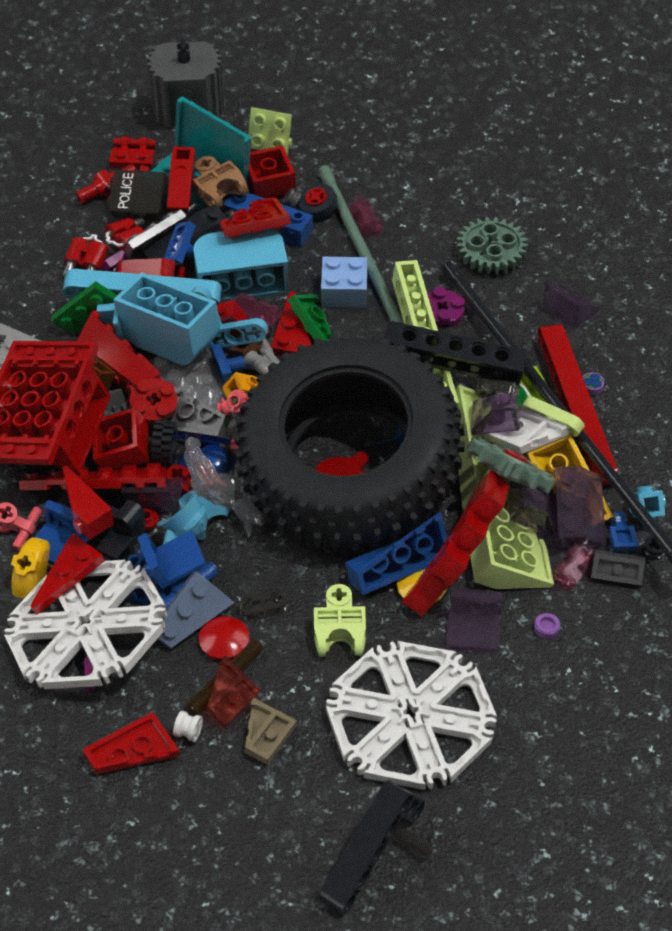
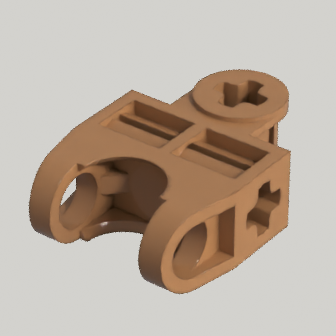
M204 156L196 161L195 168L200 173V176L193 179L197 195L208 206L216 204L220 209L223 207L222 198L232 193L244 196L249 193L241 171L230 160L220 165L214 157Z

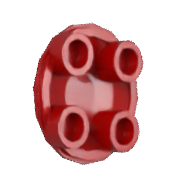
M229 616L217 617L208 621L202 626L199 633V645L211 661L235 657L250 641L246 625L240 620Z

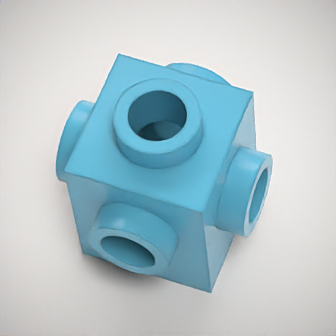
M652 486L637 487L638 492H633V494L652 518L656 520V516L665 515L666 501L663 491L652 489Z

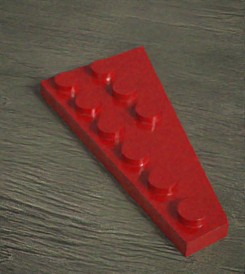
M148 463L146 467L137 468L135 464L123 465L122 469L112 470V466L98 467V471L89 472L88 468H82L80 474L74 472L91 489L124 488L127 486L126 483H131L132 487L145 488L151 485V483H157V488H165L167 479L166 466H161V463ZM63 470L49 471V475H39V472H27L19 480L20 490L53 489L54 485H59V488L66 489Z

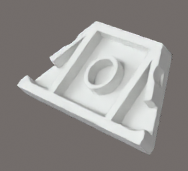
M495 398L493 401V411L489 412L488 422L483 429L484 439L519 454L526 453L569 434L568 426L498 398Z

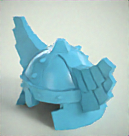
M195 490L186 493L178 500L181 509L165 522L159 521L157 523L158 527L166 530L163 544L188 531H192L196 539H205L208 519L219 515L227 516L230 508L225 507L224 501L219 500L218 497L210 496V494L198 497Z

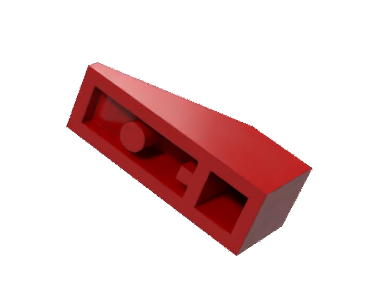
M65 465L62 469L74 520L72 524L79 534L83 533L91 540L114 525L112 508Z

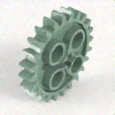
M486 217L485 221L482 222L478 218L477 224L470 221L469 227L463 226V231H459L456 252L459 253V259H464V265L470 263L471 270L478 267L479 273L483 269L486 270L487 274L494 270L498 275L499 270L507 273L508 267L515 270L516 264H522V260L526 259L528 252V238H525V232H520V226L514 228V222L506 224V219L498 222L497 217L493 221Z

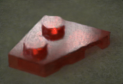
M224 656L220 661L205 710L225 728L261 692V689L229 658Z

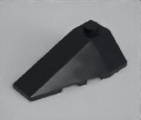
M216 204L196 212L183 221H190L196 225L190 240V244L193 246L200 237L209 233L221 232L220 221L228 218ZM174 228L141 249L140 253L145 259L164 258ZM184 257V260H183V261H188V260H190V259H188L187 257Z

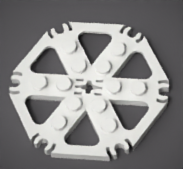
M105 561L86 576L111 575L89 600L79 581L58 598L64 611L39 613L38 615L35 613L30 614L33 611L30 605L45 581L46 574L34 590L10 613V618L7 619V622L11 628L5 629L6 635L4 636L25 680L27 679L29 683H32L37 678L36 683L38 687L56 689L103 686L100 680L101 677H103L105 683L109 684L110 680L108 677L111 673H117L120 678L123 677L121 667L125 669L127 674L164 632L163 628L166 626L163 618L167 617L166 606L145 569L143 568L142 570L141 566L138 565L133 570L131 561ZM136 588L143 589L151 602L148 606L117 608L130 592ZM128 633L145 634L143 640L126 657L117 655L107 636ZM54 638L34 661H28L22 649L26 641ZM83 647L94 667L93 672L87 676L60 677V671Z
M397 641L399 650H396L394 642H390L389 652L383 651L381 646L377 645L376 655L372 647L332 684L329 696L337 699H327L326 713L343 761L345 762L347 759V766L349 767L356 762L361 763L357 768V774H364L363 778L382 782L390 780L398 785L426 790V784L429 789H433L434 778L441 779L444 786L447 784L448 775L450 782H452L492 743L494 731L487 730L486 727H496L497 715L477 667L472 670V662H469L466 666L459 665L462 662L463 656L461 654L456 656L457 652ZM414 658L438 663L440 667L416 689L406 661ZM369 669H377L381 673L389 695L351 688V686ZM468 686L472 689L480 710L476 712L442 704L458 688ZM407 704L409 709L415 713V723L413 718L407 714ZM351 716L380 723L357 745H352L347 739L342 720L345 717ZM434 732L466 738L471 741L472 746L455 763L448 764L444 760ZM406 739L417 771L412 775L383 770L380 767V762Z

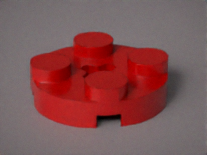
M157 378L139 380L130 394V409L136 407L148 424L155 425L156 420H165L170 416L172 417L177 409V394L173 384ZM155 397L158 400H160V402H156L155 405H151L148 399Z

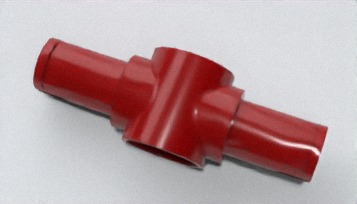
M129 164L118 171H99L89 186L75 192L78 201L84 204L97 196L114 197L120 191L122 181L130 180V178H123V173H125L124 177H127L128 173L129 177H131L132 173L138 176L135 166Z

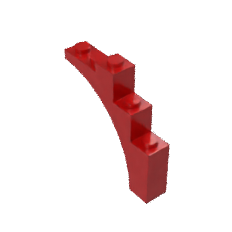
M491 469L475 486L473 494L451 534L426 570L403 597L402 603L423 617L447 587L453 585L467 568L472 552L486 537L489 524L504 508L510 485L509 482Z

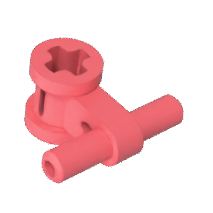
M6 502L0 504V524H2L0 532L7 533L14 530L19 533L12 545L15 550L19 551L27 538L31 537L36 529L35 524L42 513L39 507H33L26 520L17 515V509L13 504Z

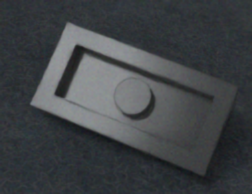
M595 550L591 578L642 586L645 557Z

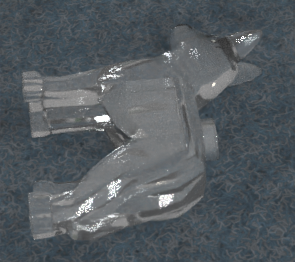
M189 437L185 441L184 459L191 475L190 481L193 490L196 491L197 495L211 501L214 505H222L232 509L243 523L247 536L250 537L253 526L261 525L266 520L263 511L258 510L251 503L250 498L252 495L250 492L245 493L241 482L246 479L238 477L236 467L240 465V461H236L234 470L228 469L227 473H218L211 461L201 452L199 448L201 446L200 440Z

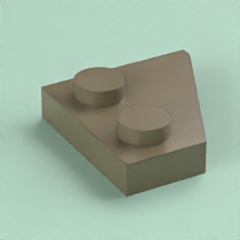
M253 698L251 701L245 753L269 765L297 727V720Z

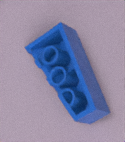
M437 513L402 539L345 562L350 584L364 595L427 568L447 540L442 513Z

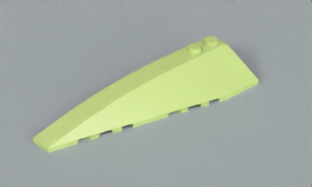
M458 385L456 387V394L459 401L458 408L461 412L460 423L464 424L465 436L460 437V441L465 442V451L458 453L462 458L461 470L458 469L462 509L464 512L475 486L490 470L484 463L477 460V456L466 451L472 437L484 439L483 429L488 422L486 417L489 414L478 391ZM498 474L509 482L510 485L504 508L489 524L486 537L470 555L474 581L494 589L551 588L554 585L547 547L543 539L538 540L536 532L539 529L536 522L530 520L528 503L520 497L522 492L520 485Z

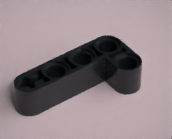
M65 490L55 503H62L70 508L67 491ZM127 500L120 509L107 504L112 508L114 525L98 534V536L104 538L111 528H114L132 536L135 545L138 541L137 537L141 536L146 530L143 508L132 500Z

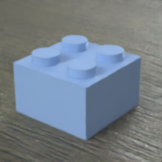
M323 257L321 308H366L367 257Z

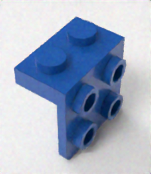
M48 500L43 506L46 523L35 538L49 542L50 554L48 563L54 565L70 535L74 533L87 544L90 540L83 533L79 534L72 524L74 520L70 508L62 503Z
M188 531L157 548L147 533L137 537L141 546L137 549L142 560L147 562V564L143 565L148 577L150 579L155 578L162 589L206 565L196 536L192 531Z

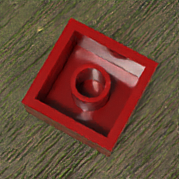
M283 145L250 152L248 187L251 194L267 199L285 195L290 188H294L296 192L295 171Z
M136 407L102 417L93 440V460L99 467L112 466V470L122 469L123 465H139L150 461L148 422Z

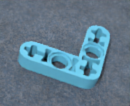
M196 286L191 291L213 300L210 291L206 287ZM219 316L220 333L216 336L219 339L216 340L215 338L208 347L211 348V345L219 343L224 348L260 342L268 332V325L260 318L222 324ZM230 330H238L241 333V337L236 338L232 336Z

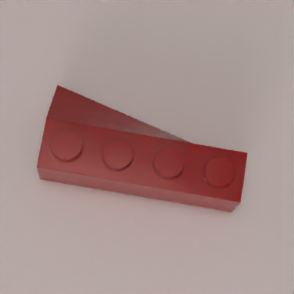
M94 310L91 313L77 341H96L99 346L96 357L117 373L112 382L115 386L121 387L130 396L132 389L139 380L161 379V372L141 353L136 355L131 344L126 339L121 341L115 335V329L109 323L104 325L99 320L101 315Z

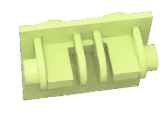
M251 107L248 134L252 137L251 149L263 150L283 145L288 155L289 146L291 147L292 138H290L292 115Z

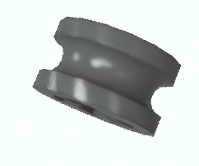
M290 188L284 196L282 204H287L288 207L294 208L301 197V193H295V189Z

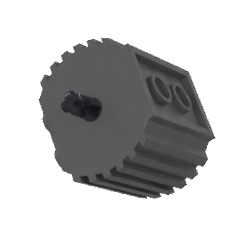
M181 41L154 46L152 52L149 53L147 64L152 113L154 119H157V123L164 124L168 130L175 129L177 100L182 96L220 118L224 111L221 55L216 46L205 41Z

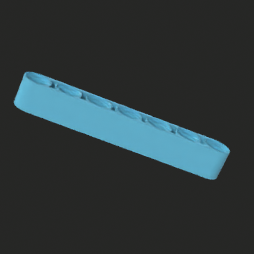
M70 269L65 274L62 292L65 297L73 299L96 281L119 295L139 274ZM149 275L188 291H192L196 286L206 287L210 291L213 300L216 301V304H220L222 287L217 281Z

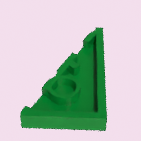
M293 295L288 302L292 307L293 313L304 324L306 332L314 340L320 338L321 341H329L332 334L325 318V312L317 305L320 301L319 295Z

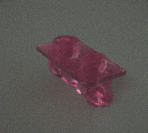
M357 193L354 201L351 203L350 211L365 238L368 237L370 232L380 233L383 230V223L379 220L378 216H374L375 211L371 206V202L362 198L360 193Z
M245 292L242 294L238 293L236 301L239 302V306L247 314L248 319L260 318L267 323L268 327L272 328L282 315V311L275 304L272 305L262 300L257 302V298L249 296Z
M587 539L579 545L574 543L566 553L569 556L566 561L562 560L554 570L557 574L553 581L555 582L559 579L566 589L576 586L584 574L583 572L594 560V550L584 546L588 541Z

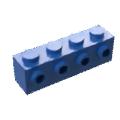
M232 193L223 204L224 214L230 220L232 211H238L242 208L248 210L250 203L265 198L250 193L244 196ZM282 205L290 216L291 224L285 225L284 228L276 231L282 236L284 242L302 247L313 232V215Z

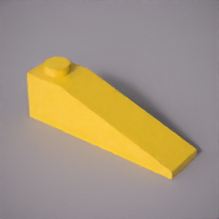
M570 432L563 438L526 452L529 460L539 469L552 474L551 478L556 480L552 490L591 528L614 518Z

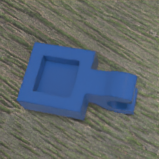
M624 511L613 512L614 519L610 520L611 526L608 530L612 552H637L639 544L634 525H626Z

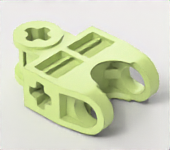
M332 585L326 593V607L314 608V641L319 657H326V651H329L330 646L338 641L348 643L352 651H355V656L363 655L366 641L365 606L352 607V592L346 585Z

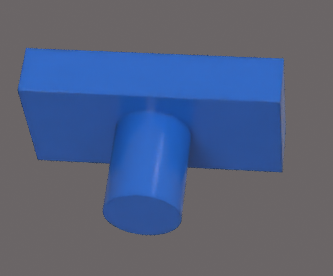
M187 221L175 225L163 259L173 260L176 262V265L182 264L184 257L194 260V246L190 244V240L196 226L195 224Z
M220 343L211 345L213 364L223 387L232 376V372L245 369V362L243 356L226 359Z

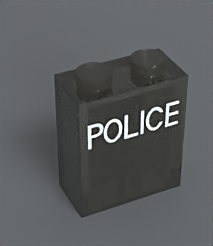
M115 169L114 176L110 179L111 194L107 198V210L114 218H143L144 220L160 221L166 210L169 178L165 172Z

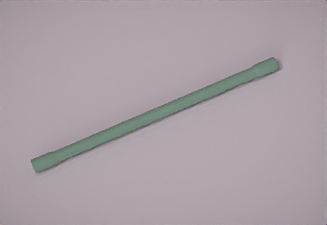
M327 165L321 166L318 169V174L323 184L331 186L336 193L338 213L359 256L367 257V273L390 318L389 320L404 323L402 315L399 313L336 184V179L330 167Z

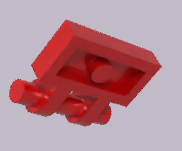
M129 136L114 138L113 145L121 148H112L109 161L110 168L123 169L129 164H133L138 170H140L141 165L149 166V170H152L155 153L154 150L148 148H156V140H148V137L130 139ZM129 147H138L140 149H131Z

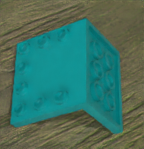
M183 96L180 97L176 104L175 147H195L196 161L204 156L214 157L220 165L230 160L241 171L248 186L252 137L196 105L194 102L189 101ZM173 152L140 180L141 188L147 189L149 193L166 203ZM197 170L195 173V178L200 176V173ZM193 184L191 201L196 203L200 210L209 207L197 195ZM228 194L222 198L223 204L226 202V200L230 197L231 194Z

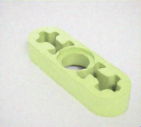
M528 396L521 406L523 409L568 426V431L574 437H577L585 427L583 421L577 416L532 396Z

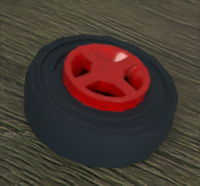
M322 183L307 187L301 193L299 199L300 210L313 215L315 220L329 216L337 206L335 191L331 186Z

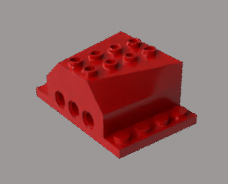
M96 341L12 342L0 370V464L53 465L59 468L67 465L73 472L81 473L111 397L92 368L99 350Z

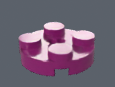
M436 287L433 291L427 293L437 328H442V325L450 324L449 327H453L462 321L465 309L463 297L453 291L446 290L444 287ZM439 307H445V308H446V309L438 310Z

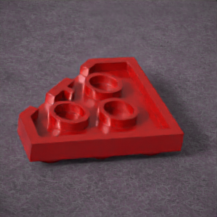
M276 197L253 201L249 204L250 208L248 210L242 208L232 214L233 219L230 221L228 219L220 221V229L225 237L238 238L244 233L258 234L263 232L264 229H282L285 225L291 224L289 214Z

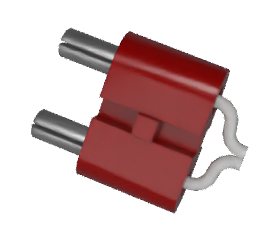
M125 218L106 225L105 236L107 239L105 242L113 244L119 250L123 249L125 252L127 240L136 233L140 235L145 232L140 227L144 225V219L132 220L131 218Z
M94 234L90 237L73 238L64 259L66 268L63 275L65 276L66 272L70 269H81L82 267L85 270L100 271L109 251L108 246L101 240H98L97 235Z

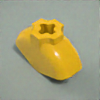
M32 537L23 544L18 555L13 556L11 565L14 568L11 589L15 597L24 599L45 577L50 554V544L48 541Z

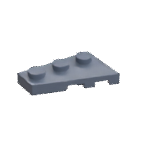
M194 571L166 608L167 617L163 618L166 626L163 628L164 632L157 640L167 648H172L235 602L201 574Z

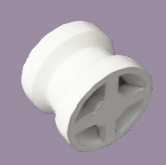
M180 711L174 724L173 735L179 738L185 736L189 741L195 742L202 729L203 717L199 715L193 717L185 711Z

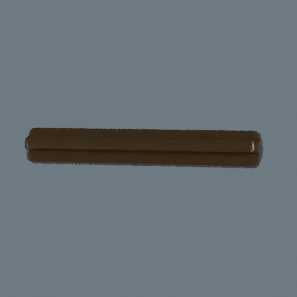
M256 639L251 640L187 703V710L194 716L198 715L263 651L262 644Z

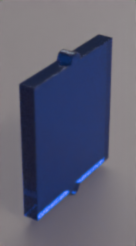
M172 434V439L200 445L230 444L231 440L206 434Z

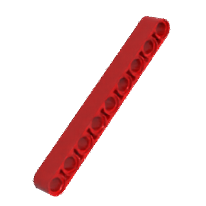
M556 324L539 327V343L561 403L569 413L583 421L585 424L584 432L618 473L563 325ZM575 440L598 487L611 485Z

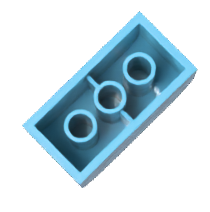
M269 228L264 229L263 232L258 234L244 233L238 238L225 237L222 232L209 233L200 237L194 244L196 279L219 282L222 287L220 302L232 299L236 301L289 294L287 255L283 238L276 230Z
M140 273L113 299L124 336L133 345L180 365L190 364L220 333L216 301L144 273Z

